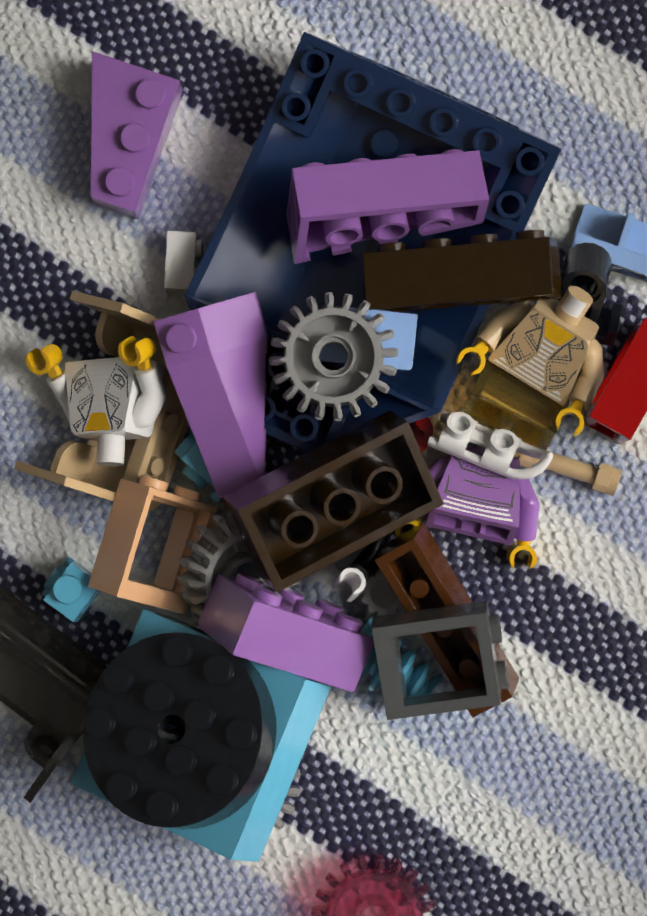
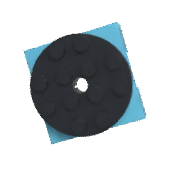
M143 608L127 649L110 662L91 692L84 716V753L71 784L110 802L123 814L136 821L156 827H163L230 860L259 862L331 686L288 671L234 656L203 630L176 618ZM183 720L185 733L178 742L175 736L176 729L173 726L178 725Z

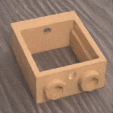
M141 475L139 484L120 478L88 587L119 598L186 614L188 603L183 600L181 595L186 588L179 583L177 576L187 571V569L180 565L178 558L191 555L192 551L186 546V541L194 540L197 543L201 535L198 533L197 525H204L208 529L212 528V514L216 515L217 507L201 503L202 493L175 485L173 494L166 492L167 482ZM151 500L177 507L154 584L128 578Z

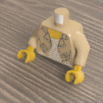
M570 286L560 301L558 299L535 302H515L496 311L475 337L477 343L473 347L462 349L458 353L456 364L460 363L466 353H474L478 357L479 363L470 375L478 374L485 366L486 359L484 355L487 352H491L492 354L488 360L563 407L568 400L571 402L569 408L561 410L557 415L556 427L559 430L561 421L566 415H575L579 419V426L573 434V437H575L584 429L585 423L582 413L584 409L591 407L604 377L603 347L595 339L599 326L594 321L585 317L586 312L593 303V298L580 287Z

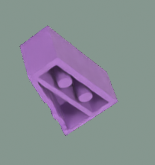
M92 51L91 199L97 206L139 220L183 93L180 80Z

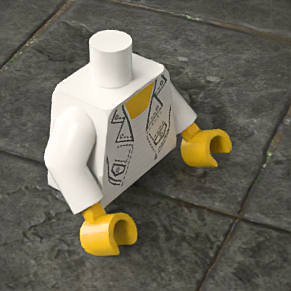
M131 336L120 342L118 346L119 357L65 362V368L61 369L59 364L62 361V351L57 345L48 344L41 350L35 348L26 355L25 361L30 371L37 375L48 374L46 381L58 399L70 423L73 435L97 441L96 464L123 466L125 440L149 438L153 433L154 422L167 400V392L162 381L164 364L150 360L156 352V344L150 338L145 337L137 342V339Z

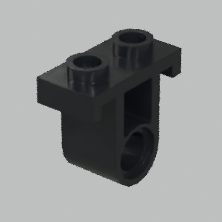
M585 242L577 244L567 253L560 273L562 297L570 286H577L588 292L593 298V303L586 312L585 317L594 321L599 326L595 339L600 344L613 347L618 334L622 305L613 303L612 309L602 307L611 271V257L603 247L595 243Z

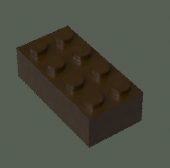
M390 410L223 496L260 577L276 593L444 505L408 421Z

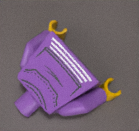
M474 444V448L466 447L467 451L483 456L486 449L477 444ZM452 455L451 457H439L428 469L444 505L408 524L416 527L422 523V518H427L426 526L511 545L506 555L512 568H514L515 554L520 550H526L529 552L527 567L529 569L533 568L537 562V555L530 544L531 541L536 539L540 504L530 480L511 479ZM513 457L510 468L520 469V460ZM402 527L395 531L396 537L401 535Z

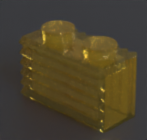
M487 359L461 412L467 413L474 420L479 421L478 424L493 430L495 428L510 430L517 437L522 438L523 442L546 450L558 430L556 427V417L561 410L568 408L570 401L568 400L563 407Z

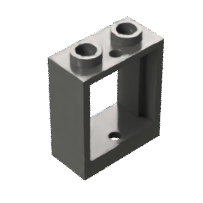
M488 601L375 616L372 634L387 720L501 705L502 689H509V676L506 660L497 661L495 643H502L501 625L498 614L490 615ZM476 626L486 687L408 697L398 636Z

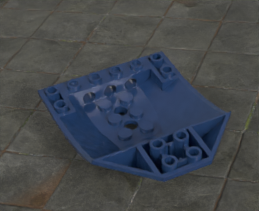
M303 32L252 152L191 283L184 294L191 311L256 292L269 336V352L266 354V382L268 384L264 418L266 434L308 453L389 410L408 421V423L440 413L467 353L459 364H456V357L462 349L471 347L489 308V305L400 312L418 314L413 366L410 371L397 370L395 376L380 374L378 380L386 383L390 389L387 394H384L375 387L372 388L369 393L377 401V405L374 408L368 406L362 398L357 401L361 416L355 418L351 413L349 405L342 406L343 417L342 421L338 422L333 417L334 407H325V415L322 420L315 419V411L318 404L310 402L308 409L304 413L299 412L297 407L303 396L297 393L293 399L286 401L283 394L293 386L290 380L278 385L273 380L274 376L286 372L284 365L276 367L269 364L270 357L284 356V349L272 347L270 344L271 339L280 338L286 341L289 335L281 331L277 325L280 320H283L291 326H295L298 321L290 312L293 306H297L304 316L309 314L311 311L307 306L306 299L310 296L315 298L318 309L324 308V305H326L325 293L327 292L333 293L334 306H342L343 297L347 293L352 295L351 307L359 308L360 304L366 301L363 253L378 252L379 241L369 239L351 244L352 252L333 256L331 248L309 252L311 261L294 264L286 219L292 168L302 167L314 162L329 165L348 163L358 158L382 160L393 159L402 154L424 156L441 154L452 149H459L464 152L479 150L489 195V203L483 223L422 236L418 229L410 230L407 235L398 239V242H394L405 243L406 249L423 248V241L428 239L448 238L451 239L452 245L470 244V236L481 234L498 235V241L516 240V232L524 231L562 148L396 69L310 33ZM321 362L328 370H339L345 365Z

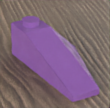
M256 292L153 321L167 369L218 498H222L264 476L266 449L264 418L268 384L266 382V354L269 352V336Z

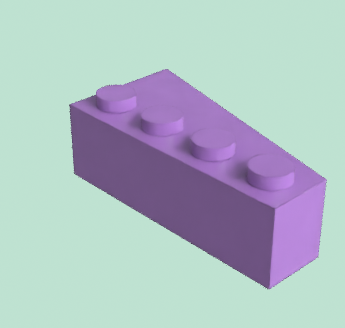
M452 149L441 154L424 156L402 154L393 159L382 160L358 158L348 163L329 165L314 162L302 167L292 168L286 219L294 264L311 261L309 252L331 248L333 256L352 252L351 244L364 240L375 239L379 241V244L398 242V239L407 235L410 230L418 229L422 236L482 224L489 203V195L479 150L464 152L459 149Z

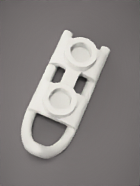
M443 410L440 421L446 423L439 439L430 436L427 446L502 476L519 480L529 479L541 474L553 459L552 452L523 442L522 438L517 437L510 430L496 428L493 430L478 424L479 421L474 420L464 412L452 411L450 413ZM472 442L486 448L483 456L467 451L468 443ZM516 452L540 460L529 468H510Z

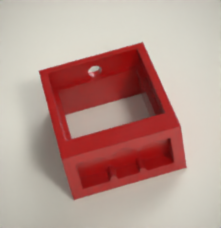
M644 318L633 327L599 387L591 407L586 410L583 416L585 425L619 444L632 439L647 412V318Z

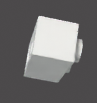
M167 231L164 289L166 291H187L197 270L196 257H202V240H197L198 235L196 232Z

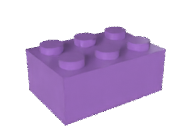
M238 572L234 579L218 573L198 622V627L224 646L234 656L288 671L353 693L355 692L374 646L373 638L361 630L363 623L360 620L343 614L342 607L324 599L317 598L314 605L304 601V595L290 588H285L276 593L264 588L263 581L248 574Z

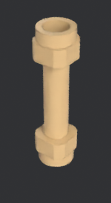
M522 438L523 442L538 448L539 442ZM518 452L514 455V457L520 460V466L524 468H529L540 461ZM553 453V459L546 468V470L591 484V490L614 496L622 473V470L601 462L596 467Z

